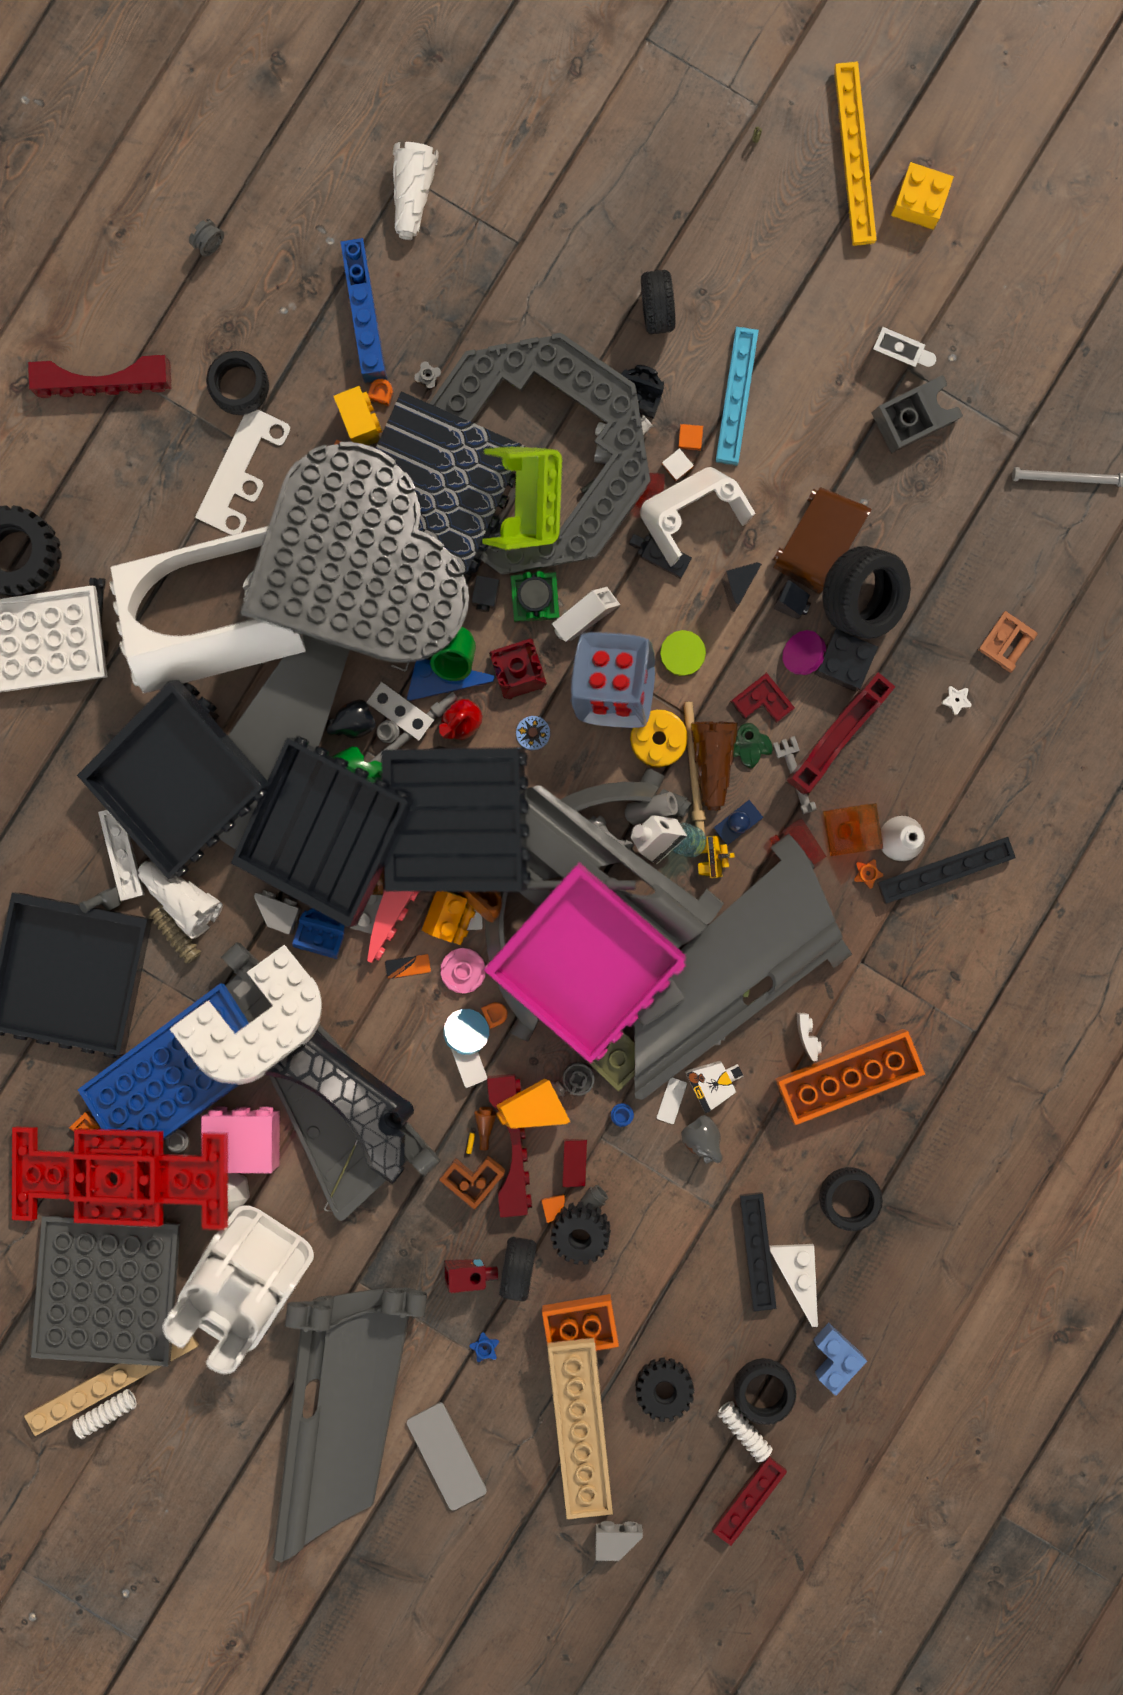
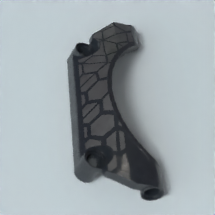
M317 1032L304 1046L303 1044L265 1072L264 1076H274L290 1080L309 1089L326 1101L344 1119L355 1134L369 1167L390 1184L395 1183L405 1169L403 1167L405 1164V1134L400 1130L404 1123L414 1114V1107L408 1100L404 1099Z

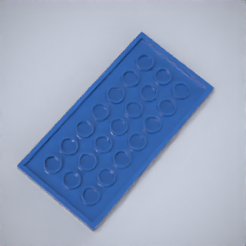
M220 983L78 1089L101 1129L163 1131V1140H165L240 1085L236 1083H221L207 1076L197 1066L170 1030L171 1027L208 1000L234 1034L246 1027L249 1022L225 984Z

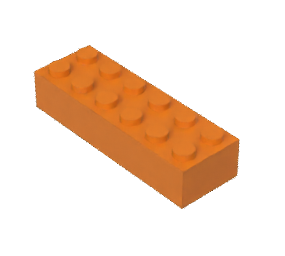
M901 1029L778 1077L775 1080L791 1121L798 1125L923 1076L925 1072L909 1032Z

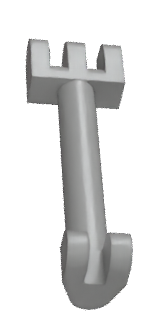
M795 736L790 737L791 747H789L786 739L781 740L782 750H780L778 742L772 743L777 759L785 757L790 774L797 767L793 753L800 751ZM796 789L803 815L817 810L814 801L810 802L807 794L803 795Z

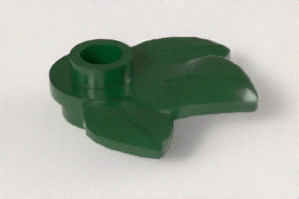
M745 723L737 730L734 757L740 755L743 764L752 769L758 763L761 754H772L773 746L769 737L760 733L754 724ZM751 731L752 737L746 739L745 733Z

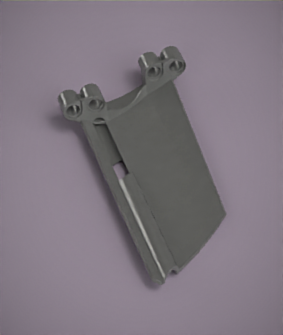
M787 834L770 847L781 861L680 950L686 955L684 961L686 966L678 975L673 973L671 978L684 996V1001L644 1027L638 1018L636 1019L634 1074L636 1099H645L826 959L835 968L852 955L842 940L841 931L813 870L815 866L790 834ZM766 976H770L773 980V986L752 1003L746 1005L743 1001V994Z
M398 1287L358 1291L335 1296H321L313 1299V1301L287 1303L285 1328L300 1329L273 1554V1558L281 1563L293 1557L303 1549L304 1545L322 1533L374 1504L409 1316L425 1318L427 1293L412 1288ZM318 1379L320 1381L317 1410L312 1417L304 1418L303 1406L306 1386L311 1380Z

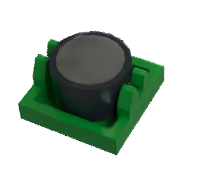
M537 571L535 573L526 572L523 575L511 576L514 622L559 618L556 572L544 573Z

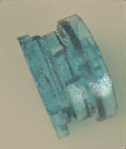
M680 823L687 837L673 849L674 853L689 858L698 856L706 844L704 832L701 828L687 823Z

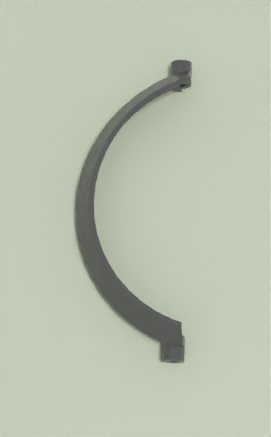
M646 768L640 782L602 784L575 792L560 800L576 812L606 802L623 800L650 802L653 796H656L665 776L650 768ZM499 891L502 898V909L498 918L493 923L485 919V937L489 961L505 945L504 911L508 891ZM497 982L507 1004L517 1016V1020L510 1033L529 1042L539 1022V1018Z

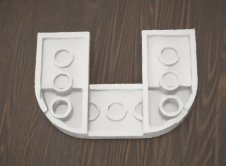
M285 945L247 972V975L272 1007L242 1030L234 1034L209 1000L170 1028L171 1032L197 1066L210 1078L221 1083L245 1084L255 1081L264 1076L268 1069L303 1044L304 1046L315 1034L320 1024L322 1013L319 989L313 978L307 974Z

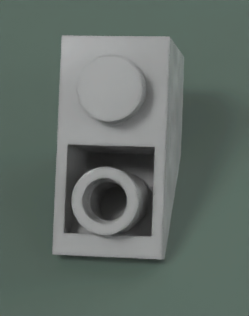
M263 890L262 893H255L254 899L267 927L286 934H293L302 908L297 907L298 902L288 898H284V901L275 898L276 894Z
M603 1521L601 1524H596V1561H620L643 1538L642 1524L628 1521L624 1524Z

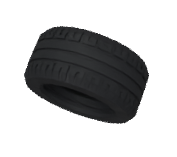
M858 546L848 550L834 562L824 582L822 599L828 620L836 629L865 639L878 638L888 633L901 620L909 602L911 585L908 570L903 561L893 553L868 546ZM873 572L875 575V587L872 598L867 607L859 613L858 598L861 587L866 578Z

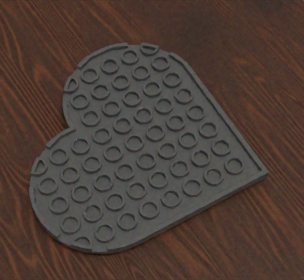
M339 442V444L316 447L299 461H296L288 471L272 514L244 600L241 615L391 662H413L433 656L444 649L455 638L467 614L469 590L463 575L464 571L456 557L452 556L439 540L418 530L420 503L415 492V486L408 474L404 473L395 464L396 461L376 448L354 442Z

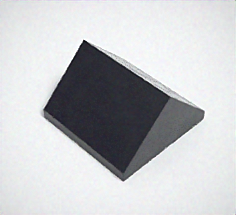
M759 562L725 572L722 582L731 611L735 612L762 565Z

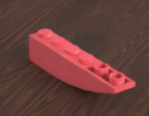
M384 891L371 934L368 962L373 963L375 959L378 961L381 959L386 950L383 948L385 942L393 939L397 932V929L394 928L398 920H404L409 911L406 908L410 900L414 902L420 891Z

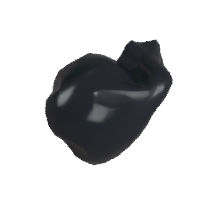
M358 699L342 706L338 710L336 718L328 720L326 730L329 735L336 734L339 736L344 734L349 738L356 739L372 732L376 727V723L366 701Z

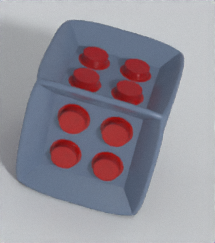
M600 632L585 633L580 636L575 654L571 683V703L575 715L580 721L593 725L621 728H640L647 725L655 682V654L650 640L635 635Z

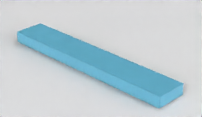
M736 327L715 460L718 463L737 466L739 463L759 331L756 329Z

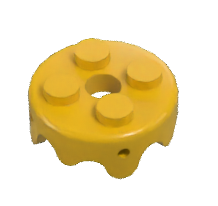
M666 710L650 711L647 725L645 727L632 728L630 733V743L634 755L641 762L652 768L665 767L675 763L683 755L688 741L684 723L678 716ZM656 732H662L666 737L665 742L661 745L653 742L652 737Z

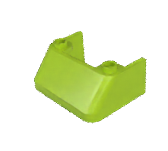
M528 447L484 449V454L502 457L505 469L516 471L515 517H508L502 522L500 537L482 539V544L508 550L554 543L560 533L562 456L560 452L553 449Z

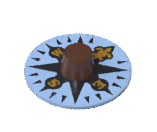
M529 716L518 724L516 737L524 748L537 750L547 744L550 738V728L542 718Z

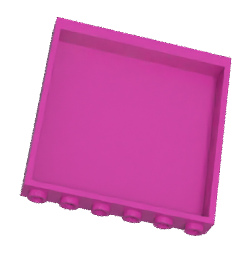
M578 862L488 963L484 971L588 1062L592 1063L595 1058L600 1060L608 1050L605 1047L611 1041L615 1043L622 1036L623 1032L621 1030L626 1025L630 1027L638 1018L637 1013L642 1007L647 1009L654 1001L652 996L657 991L662 992L669 985L670 981L668 979L672 974L678 975L686 966L684 963L686 955Z

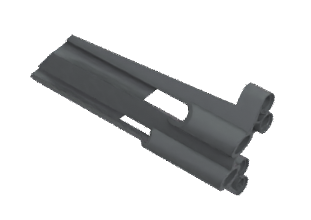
M538 785L525 790V797L529 802L526 824H529L530 828L529 838H526L527 847L530 849V861L527 862V871H530L531 881H543L560 876L565 878L578 862L600 881H607V878L610 877L597 867L621 862L653 888L655 893L646 896L632 894L625 890H617L615 894L677 948L701 933L713 921L724 905V902L707 888L697 900L542 786ZM549 890L519 891L537 907L551 894Z

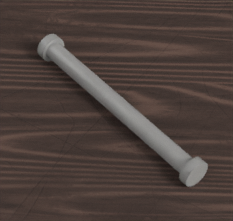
M1014 467L1012 472V481L1028 479L1116 484L1117 487H1123V473L1106 475L1020 470L1019 467Z

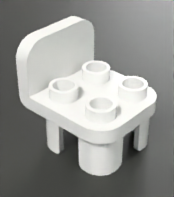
M240 1206L236 1208L228 1218V1228L217 1232L180 1292L178 1303L163 1324L165 1336L171 1343L179 1348H183L198 1327L219 1340V1343L208 1357L206 1365L218 1373H232L236 1370L246 1353L253 1350L259 1344L314 1258L311 1245L304 1238L255 1207Z

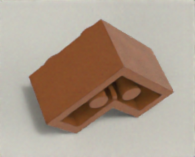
M489 1155L486 1156L474 1172L455 1158L443 1172L439 1181L475 1210L502 1178L506 1169Z

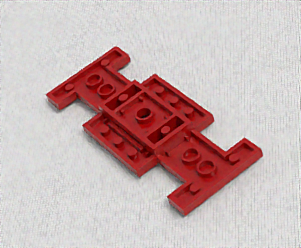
M12 1127V1220H37V1199L50 1198L74 1201V1223L160 1227L163 1225V1203L202 1205V1229L225 1230L228 1228V1133H202V1156L163 1154V1131L78 1128L74 1129V1151L38 1150V1127ZM112 1172L118 1177L116 1185L110 1181V1174Z

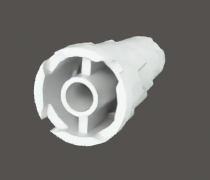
M398 142L393 147L394 229L399 234V238L405 240H412L413 236H417V231L419 232L423 209L427 202L429 188L439 156L437 150L432 154L433 147L421 143L405 142V148H400V142Z
M145 861L139 867L138 877L146 885L149 892L163 905L162 908L191 939L197 938L210 928L207 925L209 921L215 922L220 915L223 904L209 893L206 894L190 881L188 883L177 876L167 879L152 861Z

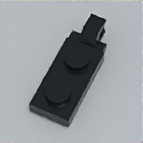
M633 534L629 545L638 549L637 554L641 556V559L682 579L692 560V557L682 553L675 565L670 567L653 537L646 535L644 539Z

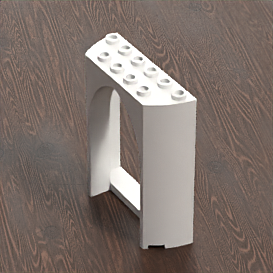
M269 526L111 566L113 581L110 582V587L113 595L116 596V601L113 602V605L120 619L117 622V628L123 637V642H120L121 650L131 668V677L134 685L139 686L143 693L162 689L169 681L179 680L183 684L306 652L302 634L257 619L189 636L159 634L145 628L135 620L143 597L165 575L190 564L260 547L263 545Z

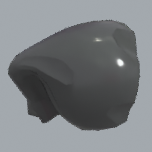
M703 1115L681 1131L682 1142L692 1154L703 1156L706 1164L710 1162L720 1163L722 1161V1154L720 1152L721 1134L717 1125L710 1117Z

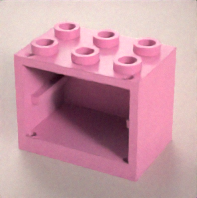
M213 1107V1110H209L208 1113L202 1116L201 1156L202 1133H228V1173H272L279 1167L280 1111H273V1107H259V1110L250 1111V1107H236V1110L227 1111V1107Z

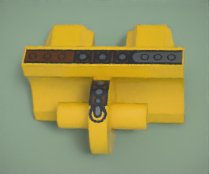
M708 836L707 839L696 842L697 853H708L709 862L698 864L699 875L710 876V878L723 877L722 868L729 867L728 858H735V854L728 853L727 844L720 845L719 836Z

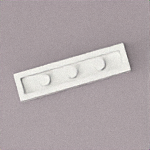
M108 810L98 812L120 901L144 896L142 882L138 877V866L130 835Z

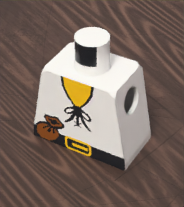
M721 1061L685 1071L705 1113L710 1112L736 1092L732 1082L743 1077L738 1064L725 1070Z

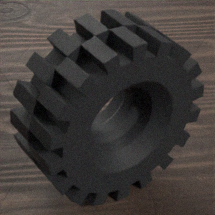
M578 1202V1206L570 1203L568 1209L564 1206L555 1217L551 1234L552 1246L554 1250L558 1248L557 1254L560 1257L563 1254L565 1255L564 1260L567 1262L573 1259L574 1264L579 1265V1261H583V1264L586 1265L589 1264V1259H591L594 1263L598 1260V1255L602 1257L605 1250L607 1251L611 1232L610 1221L607 1222V1215L605 1213L601 1215L602 1209L599 1207L595 1210L592 1209L593 1204L588 1203V1206H583V1202ZM583 1229L590 1234V1237L585 1240H579L572 1235V1231Z
M662 1357L657 1362L655 1359L651 1360V1364L649 1366L645 1364L643 1371H639L637 1375L638 1380H636L635 1387L638 1404L642 1407V1411L645 1414H650V1418L653 1420L657 1417L660 1422H665L666 1418H669L670 1422L675 1421L674 1417H683V1412H688L690 1409L689 1404L693 1403L694 1386L687 1368L684 1369L683 1364L680 1362L678 1364L675 1363V1359L670 1358L669 1361H666L665 1357ZM661 1382L671 1383L674 1387L672 1396L667 1399L660 1398L656 1394L657 1385Z

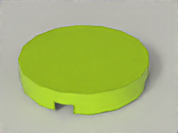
M681 630L673 632L666 637L661 646V661L666 670L674 675H692L704 663L706 655L705 645L700 637L691 631Z

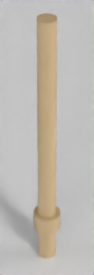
M685 702L683 704L688 735L687 746L694 810L691 813L692 821H695L696 839L705 838L704 820H706L705 810L702 808L701 787L698 781V768L695 763L694 742L691 733V723L694 722L693 702Z

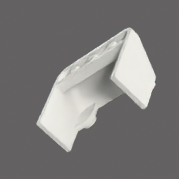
M708 467L643 503L640 508V516L670 567L675 565L682 555L671 537L681 527L682 521L677 512L678 510L715 491L722 501L729 503L742 526H745L756 514L735 480L714 468Z

